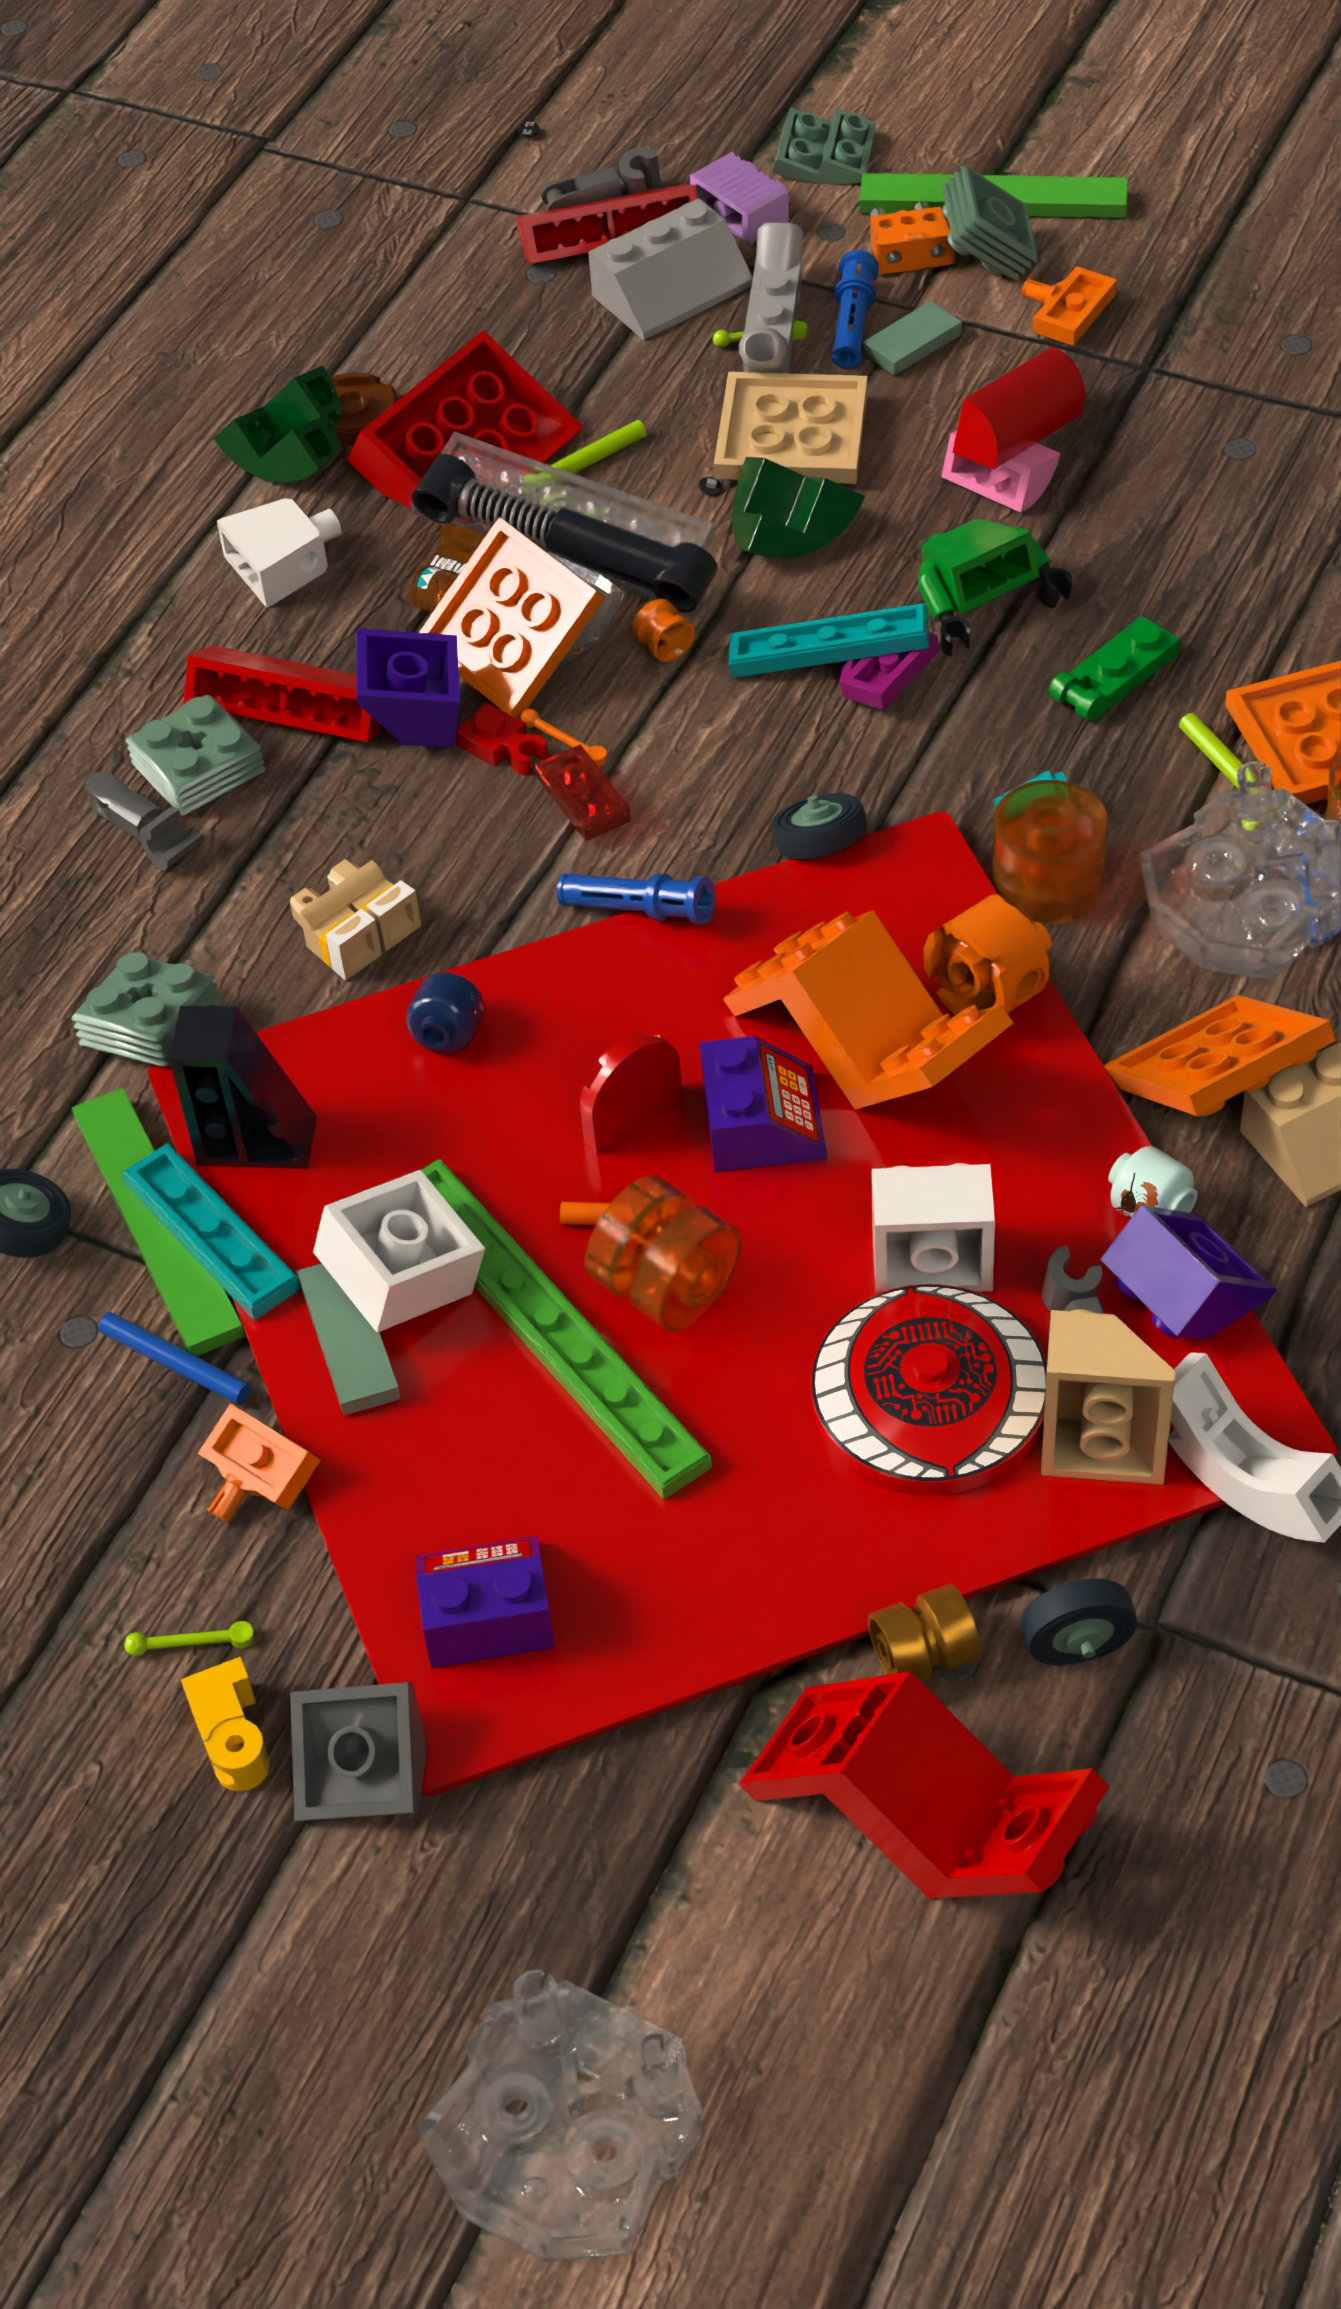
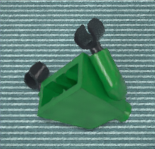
M976 519L949 532L936 533L922 545L921 552L924 561L918 569L919 591L924 602L927 604L933 620L941 622L940 647L943 653L948 656L952 655L953 645L951 638L953 637L962 639L967 649L970 647V625L966 619L955 617L953 614L956 611L961 614L1037 577H1040L1043 581L1039 597L1044 605L1051 608L1056 607L1059 592L1065 599H1069L1072 588L1071 574L1065 569L1051 568L1049 566L1052 562L1051 559L1033 539L1030 531L1024 528Z

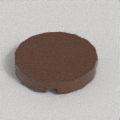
M351 372L331 377L330 379L338 394L343 413L336 424V438L342 440L341 445H354L360 431L398 401L394 387L389 383L386 386L380 382V377L369 373Z

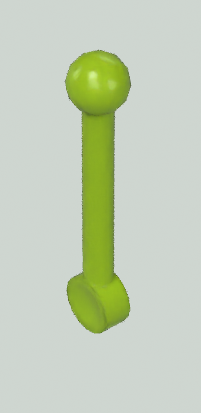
M795 321L792 338H805L807 335L806 323ZM718 330L713 335V343L718 348H724L731 342H739L744 332L728 333L726 330Z
M246 1621L235 1622L229 1630L154 1637H146L140 1632H134L126 1637L124 1647L127 1653L136 1657L143 1655L147 1649L231 1642L234 1647L243 1649L253 1643L254 1632L250 1623Z

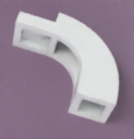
M1189 1353L1174 1369L1175 1383L1170 1421L1174 1425L1175 1430L1169 1435L1168 1441L1175 1452L1212 1492L1247 1518L1288 1537L1325 1543L1341 1525V1467L1333 1454L1295 1450L1268 1436L1239 1407L1206 1353Z

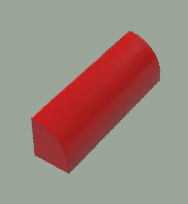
M682 184L517 216L515 218L526 260L529 264L588 253L612 239L618 238L645 225L649 221L655 220L682 207L686 203L698 199L696 185Z
M1053 346L964 398L952 453L991 469H996L1082 415L1085 403V387L1076 364L1067 354Z
M214 645L187 655L184 704L192 698L211 695L229 714L363 742L373 740L383 728L381 724L357 704L356 674Z

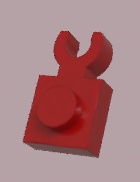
M489 703L484 704L456 730L455 739L457 747L493 766H497L505 758L511 761V766L515 772L524 776H529L532 773L531 759L528 755H535L542 760H546L549 757L547 742L544 738L535 734H527L525 722Z

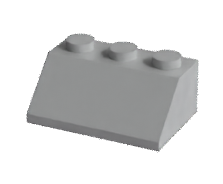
M699 198L588 252L592 296L642 340H646L752 287L753 277L725 219Z

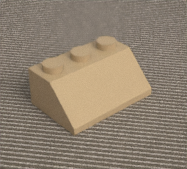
M1341 1042L1317 1053V1056L1308 1063L1290 1066L1272 1075L1271 1081L1264 1087L1245 1091L1240 1132L1305 1207L1341 1190Z
M1084 1309L1072 1311L1051 1310L1041 1475L1164 1485L1175 1370L1114 1314H1100Z

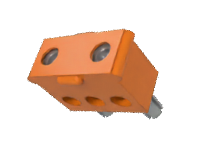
M923 201L924 208H922L921 202H918L914 207L915 210L912 211L900 210L897 213L886 214L885 210L879 207V214L877 208L872 210L870 216L871 247L874 256L879 262V274L920 271L925 268L955 263V250L951 247L947 238L951 232L941 206L930 208L929 204Z

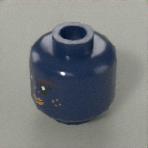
M447 972L436 973L426 978L416 991L407 1009L406 1024L410 1035L418 1044L436 1053L451 1054L464 1049L473 1039L483 1019L485 1004L482 994L472 982L460 975Z

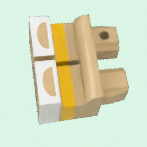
M344 859L334 866L327 876L330 890L320 896L312 888L308 889L305 887L290 899L293 918L303 928L307 948L345 981L382 955L381 949L387 952L421 927L416 890L401 880L393 885L384 878L381 869L373 860L360 868Z

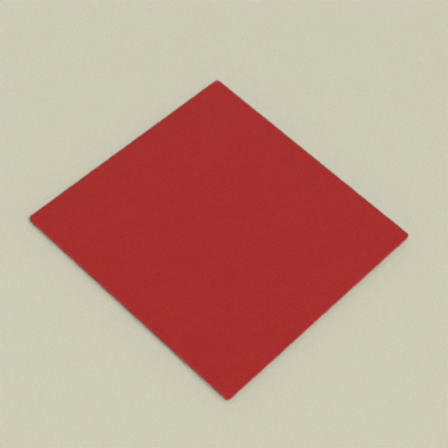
M935 812L864 835L861 840L849 848L828 856L812 859H790L715 883V909L710 921L705 925L693 924L689 918L670 917L666 921H654L645 912L628 911L439 972L460 975L472 982L481 992L485 1004L483 1019L473 1039L464 1049L456 1053L440 1054L429 1051L418 1044L409 1033L406 1024L407 1009L422 982L430 976L256 1031V1034L317 1115L308 1169L197 1166L171 1065L163 1067L154 1064L149 1068L148 1077L176 1152L297 1277L298 1270L322 1264L313 1251L324 1206L422 1170L441 1159L711 1456L712 1468L663 1500L475 1288L469 1296L380 1331L379 1333L391 1364L401 1399L343 1416L302 1289L255 1321L232 1298L284 1437L321 1460L303 1488L377 1683L379 1685L411 1682L414 1685L428 1748L422 1795L428 1797L438 1795L870 1635L867 1620L869 1613L899 1602L912 1609L916 1605L918 1595L947 1584H954L964 1600L1227 1504L1188 1468L1169 1441L1164 1485L1041 1475L1043 1432L1032 1451L1009 1473L983 1487L953 1495L919 1496L888 1490L861 1478L840 1462L825 1444L815 1424L811 1406L810 1377L817 1348L831 1326L853 1306L876 1295L872 1228V1169L892 1168L895 1166H950L957 1163L969 1165L990 1164L995 1215L993 1291L977 1293L998 1301L1020 1317L1038 1339L1047 1360L1051 1312L1043 1304L1041 1294L1051 1254L1058 1248L1067 1245L1071 1257L1066 1275L1072 1279L1079 1280L1086 1276L1089 1267L1101 1265L1102 1278L1097 1297L1101 1300L1106 1314H1114L1170 1367L1175 1369L1189 1353H1206L1239 1407L1259 1429L1274 1440L1292 1449L1305 1452L1330 1453L1336 1459V1445L1253 1310L1207 1340L1186 1337L1174 1339L1154 1325L1151 1320V1316L1154 1313L1142 1301L1130 1298L1114 1284L1113 1278L1116 1275L1100 1259L1130 1221V1218L1112 1206L1110 1194L1113 1184L1108 1181V1176L1114 1163L1124 1153L1133 1155L1139 1149L1152 1145L1050 978H1048L1044 990L1007 1013L1013 1021L1011 1026L935 1086L856 1110L781 999L737 1016L733 1015L722 999L738 987L734 980L737 975L759 961L764 964L776 956L773 949L797 932L804 934L821 922H825L827 925L845 912H849L855 918L873 910L942 1015L949 1014L953 1018L955 1015L942 1003L936 994V991L942 988L937 975L929 979L925 970L923 951L928 935L990 895H998L948 813ZM636 1033H643L647 1037L662 1036L676 1048L679 1054L683 1095L596 1154L584 1143L580 1111V1097L584 1084L586 1083L591 1088L596 1076L604 1067L599 1062V1059L620 1040ZM756 1036L812 1065L827 1159L714 1172L702 1085L699 1042ZM561 1202L696 1207L695 1230L563 1225L560 1224ZM1171 1421L1169 1435L1175 1430ZM538 1536L555 1648L431 1668L422 1627L416 1580V1556Z

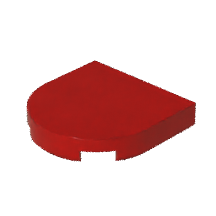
M636 1033L620 1040L599 1059V1062L604 1067L596 1076L591 1088L586 1083L584 1084L580 1097L584 1143L596 1154L683 1095L679 1054L676 1048L662 1036L647 1037L643 1033Z

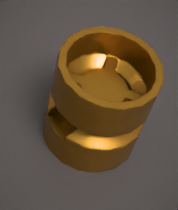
M947 1584L918 1595L916 1605L912 1609L899 1602L868 1614V1628L872 1644L885 1675L911 1671L921 1682L931 1679L933 1667L938 1666L944 1672H950L981 1659V1644L974 1620L963 1596L954 1584Z

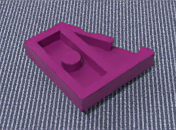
M929 633L930 648L848 660L843 666L840 678L843 698L885 710L940 651L937 635Z

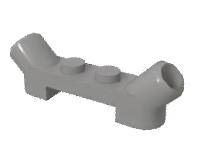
M764 223L757 229L755 268L745 331L739 343V354L743 360V372L790 373L792 362L791 343L797 303H800L802 292L803 230L797 224Z

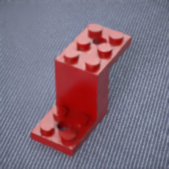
M911 1671L806 1687L739 1783L755 1801L824 1794L928 1899L1044 1892L1061 1876L1065 1867L1064 1858L1077 1838L1084 1834L1095 1822L1098 1815L1096 1808L1110 1788L1093 1768L1014 1777Z

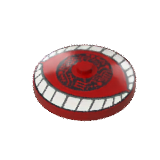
M920 1284L894 1288L878 1293L853 1306L831 1326L817 1348L811 1369L810 1394L812 1413L817 1429L830 1451L848 1469L861 1478L888 1490L911 1495L943 1496L968 1492L994 1482L1009 1473L1026 1458L1038 1442L1044 1429L1047 1359L1038 1339L1025 1322L1009 1308L990 1297L969 1289L940 1284Z

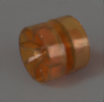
M1039 780L1013 789L998 804L994 814L992 885L999 896L1008 904L1016 907L1031 922L1057 924L1071 921L1089 912L1099 901L1104 885L1108 823L1106 810L1100 800L1087 789L1071 782Z
M648 1175L626 1187L605 1210L589 1240L585 1255V1268L591 1279L620 1299L632 1300V1304L637 1311L669 1332H678L693 1325L715 1304L725 1290L738 1264L742 1246L741 1234L736 1227L706 1207L695 1206L693 1200L688 1195L661 1177Z

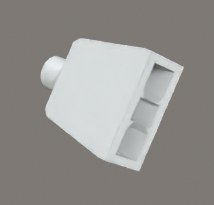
M287 498L217 520L224 557L266 608L274 605L325 573L328 564L324 543L342 534L340 523L331 509L308 518L292 499Z

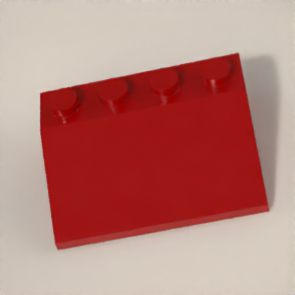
M482 330L361 430L347 461L381 494L424 516L414 506L412 493L434 458L438 455L448 454L461 459L474 471L480 484L485 483L486 488L491 485L494 491L499 488L501 493L507 491L510 494L521 484V480L537 471L575 438L584 427L490 335ZM455 517L451 523H435L462 536L478 521H474L472 517Z

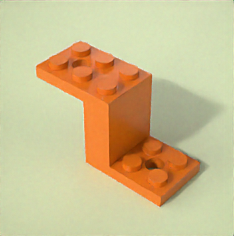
M873 910L855 918L849 912H845L827 925L825 922H821L804 934L801 932L793 934L773 949L776 956L764 964L759 961L737 975L734 980L738 987L722 998L734 1016L781 999L855 1110L935 1086L1013 1024L1002 1004L981 1011L978 1010L976 1005H972L953 1018L949 1014L942 1015Z

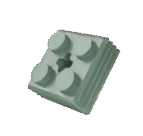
M961 165V172H954L955 178H948L949 184H942L945 200L942 211L949 221L951 232L947 237L948 242L960 255L966 256L970 253L980 259L984 267L992 275L1000 277L1004 274L1012 280L1019 281V274L1025 275V268L1031 269V262L1037 263V253L1027 205L968 166Z
M211 695L190 699L183 708L160 720L146 723L140 731L126 738L133 766L173 808L179 809L181 815L194 811L266 770L262 765L264 760L261 758L263 755L260 751L261 746Z
M135 952L122 956L117 961L116 968L99 987L94 988L88 993L87 1000L71 1017L73 1021H77L74 1024V1028L79 1029L76 1033V1036L81 1038L79 1045L163 1067L170 1064L169 1056L180 1006H219L222 1003L221 999H217L220 994L219 991L215 990L217 983L212 982L215 979V975L193 970L187 964L173 965L148 959L143 953Z

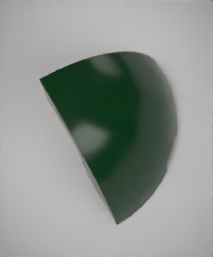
M320 366L294 377L263 407L233 419L213 439L233 462L252 475L272 482H296L321 470L337 454L342 440L336 438V424L343 415L342 407L328 373L323 366Z
M746 457L738 479L733 502L732 528L734 538L741 549L755 555L770 558H791L806 555L827 545L840 535L854 519L865 496L824 477L804 476L766 458Z

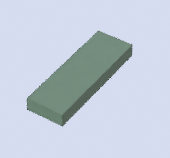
M323 1264L298 1270L300 1286L343 1416L401 1399L380 1333L373 1329Z

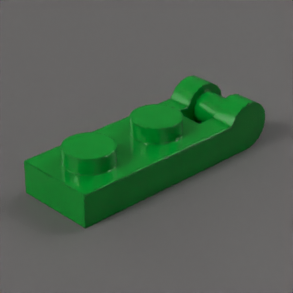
M1141 616L1069 673L1067 671L1059 673L1051 682L1048 691L1049 697L1061 705L1068 703L1073 705L1077 715L1088 722H1093L1179 654L1180 639Z

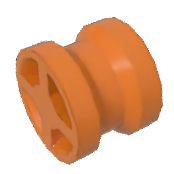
M665 599L649 602L637 613L633 620V635L643 645H647L649 651L660 662H670L681 657L694 640V626L684 616L678 615L677 609Z

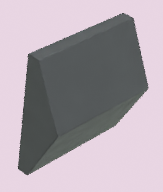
M404 1682L290 1692L295 1821L418 1813L428 1748L413 1683Z

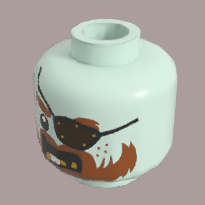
M1153 1146L1141 1148L1133 1155L1124 1153L1114 1163L1108 1176V1181L1113 1184L1110 1194L1112 1206L1130 1219L1141 1205L1190 1213L1198 1196L1197 1190L1193 1188V1172Z

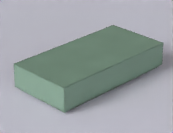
M929 301L863 341V355L895 376L962 334V321Z

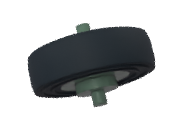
M844 793L813 795L788 806L778 813L772 822V832L776 846L782 855L793 859L819 858L845 850L861 840L867 832V818L864 807L856 796Z
M1 1169L0 1253L14 1257L31 1258L52 1252L65 1238L70 1224L71 1206L66 1194L54 1182L37 1173L21 1169Z
M1083 1579L1060 1585L1037 1597L1025 1609L1021 1618V1626L1026 1646L1033 1658L1044 1664L1062 1666L1091 1661L1114 1652L1133 1636L1137 1628V1617L1132 1599L1124 1586L1108 1579Z

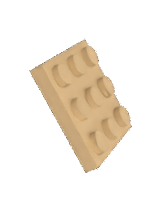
M728 372L714 458V479L738 481L745 458L762 457L804 476L824 477L838 484H857L868 393V376Z

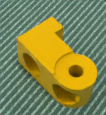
M241 1657L181 1679L189 1706L214 1773L220 1784L229 1790L238 1792L251 1790L260 1785L269 1771V1757L260 1730L255 1724L245 1719L242 1708L255 1704L256 1701Z

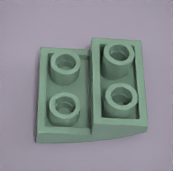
M790 107L785 119L772 173L790 179L817 184L861 183L862 173H866L877 123L867 120L857 113H848L837 108L830 122L819 118L814 113L803 112Z

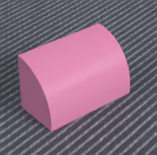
M956 430L950 434L941 477L1021 513L1030 508L1043 494L1055 472L1061 453L1036 443L998 468L991 469L952 453Z

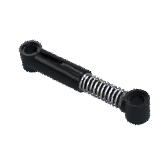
M440 454L435 457L412 493L414 506L425 517L435 522L447 524L451 523L455 517H472L474 521L480 520L482 524L488 523L490 527H493L500 517L521 533H524L529 539L534 540L536 544L542 543L546 547L547 553L652 591L658 599L668 600L678 612L689 613L696 609L718 570L714 557L696 544L682 542L672 547L565 507L561 508L556 514L554 508L548 511L546 505L540 508L539 503L533 505L531 500L525 502L524 497L517 499L516 494H512L509 497L507 491L501 493L499 488L494 491L491 485L486 488L485 483L480 484L477 481L476 475L469 465L452 455Z

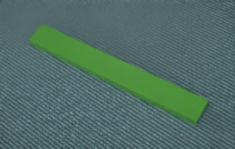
M439 1159L422 1169L421 1171L486 1248L474 1288L663 1500L710 1470L712 1468V1461L708 1452L442 1160Z

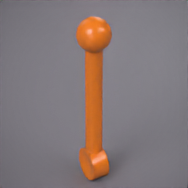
M526 709L521 713L520 720L526 723V728L536 727L587 756V762L592 767H602L606 764L607 751L604 747H589L540 719L538 712L534 709Z

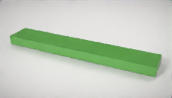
M862 173L859 213L871 214L872 210L877 208L880 214L879 207L883 208L886 214L897 213L900 210L912 211L915 210L914 207L918 202H921L922 208H924L923 201L927 202L930 208L941 206L942 209L945 205L942 184H949L948 178H955V176L945 174ZM982 175L1025 203L1029 217L1126 218L1128 178Z
M122 1087L71 1107L78 1127L187 1351L197 1357L245 1337L242 1324L224 1288L124 1183L122 1172L155 1151L124 1088Z

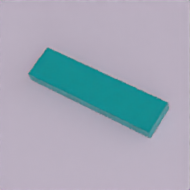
M915 604L730 634L728 664L732 678L930 648L927 604Z
M168 1143L122 1172L125 1185L254 1321L301 1290L299 1278Z

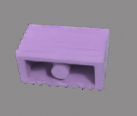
M733 151L690 175V184L696 185L698 198L725 219L731 233L751 246L757 241V229L764 223L789 222V194L786 187L779 181L770 180L769 176H764L762 171L758 172L753 163L745 161V159L741 160L739 155L735 156Z

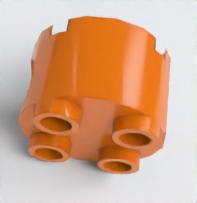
M990 895L928 935L923 949L924 967L929 979L937 975L942 988L936 991V994L954 1015L972 1005H976L978 1010L981 1011L1002 1004L1006 1012L1009 1013L1044 990L1049 978L1047 951L1051 949L1052 940L1042 924L1031 922L1016 907L1008 904L1001 896Z

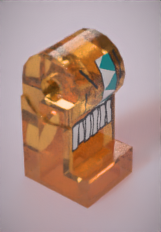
M448 523L440 533L441 545L427 563L420 565L412 575L408 588L409 603L417 608L434 612L486 535L453 523Z

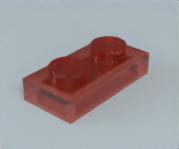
M581 744L536 763L537 779L585 841L631 822L629 805Z

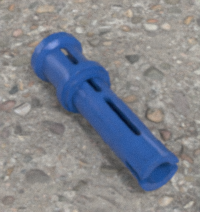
M863 250L850 251L841 257L838 269L841 281L837 283L835 289V300L840 308L832 361L836 366L843 369H852L860 364L867 309L873 305L876 297L873 282L879 274V262L875 256ZM858 263L861 264L860 276H856ZM854 289H858L856 299L853 298ZM849 324H853L852 331L848 330Z
M566 873L561 875L557 884V899L562 906L569 907L570 905L645 912L654 921H666L670 917L689 918L693 924L705 925L710 921L714 913L716 902L715 887L709 877H696L692 881L673 880L669 874L657 873L648 880Z

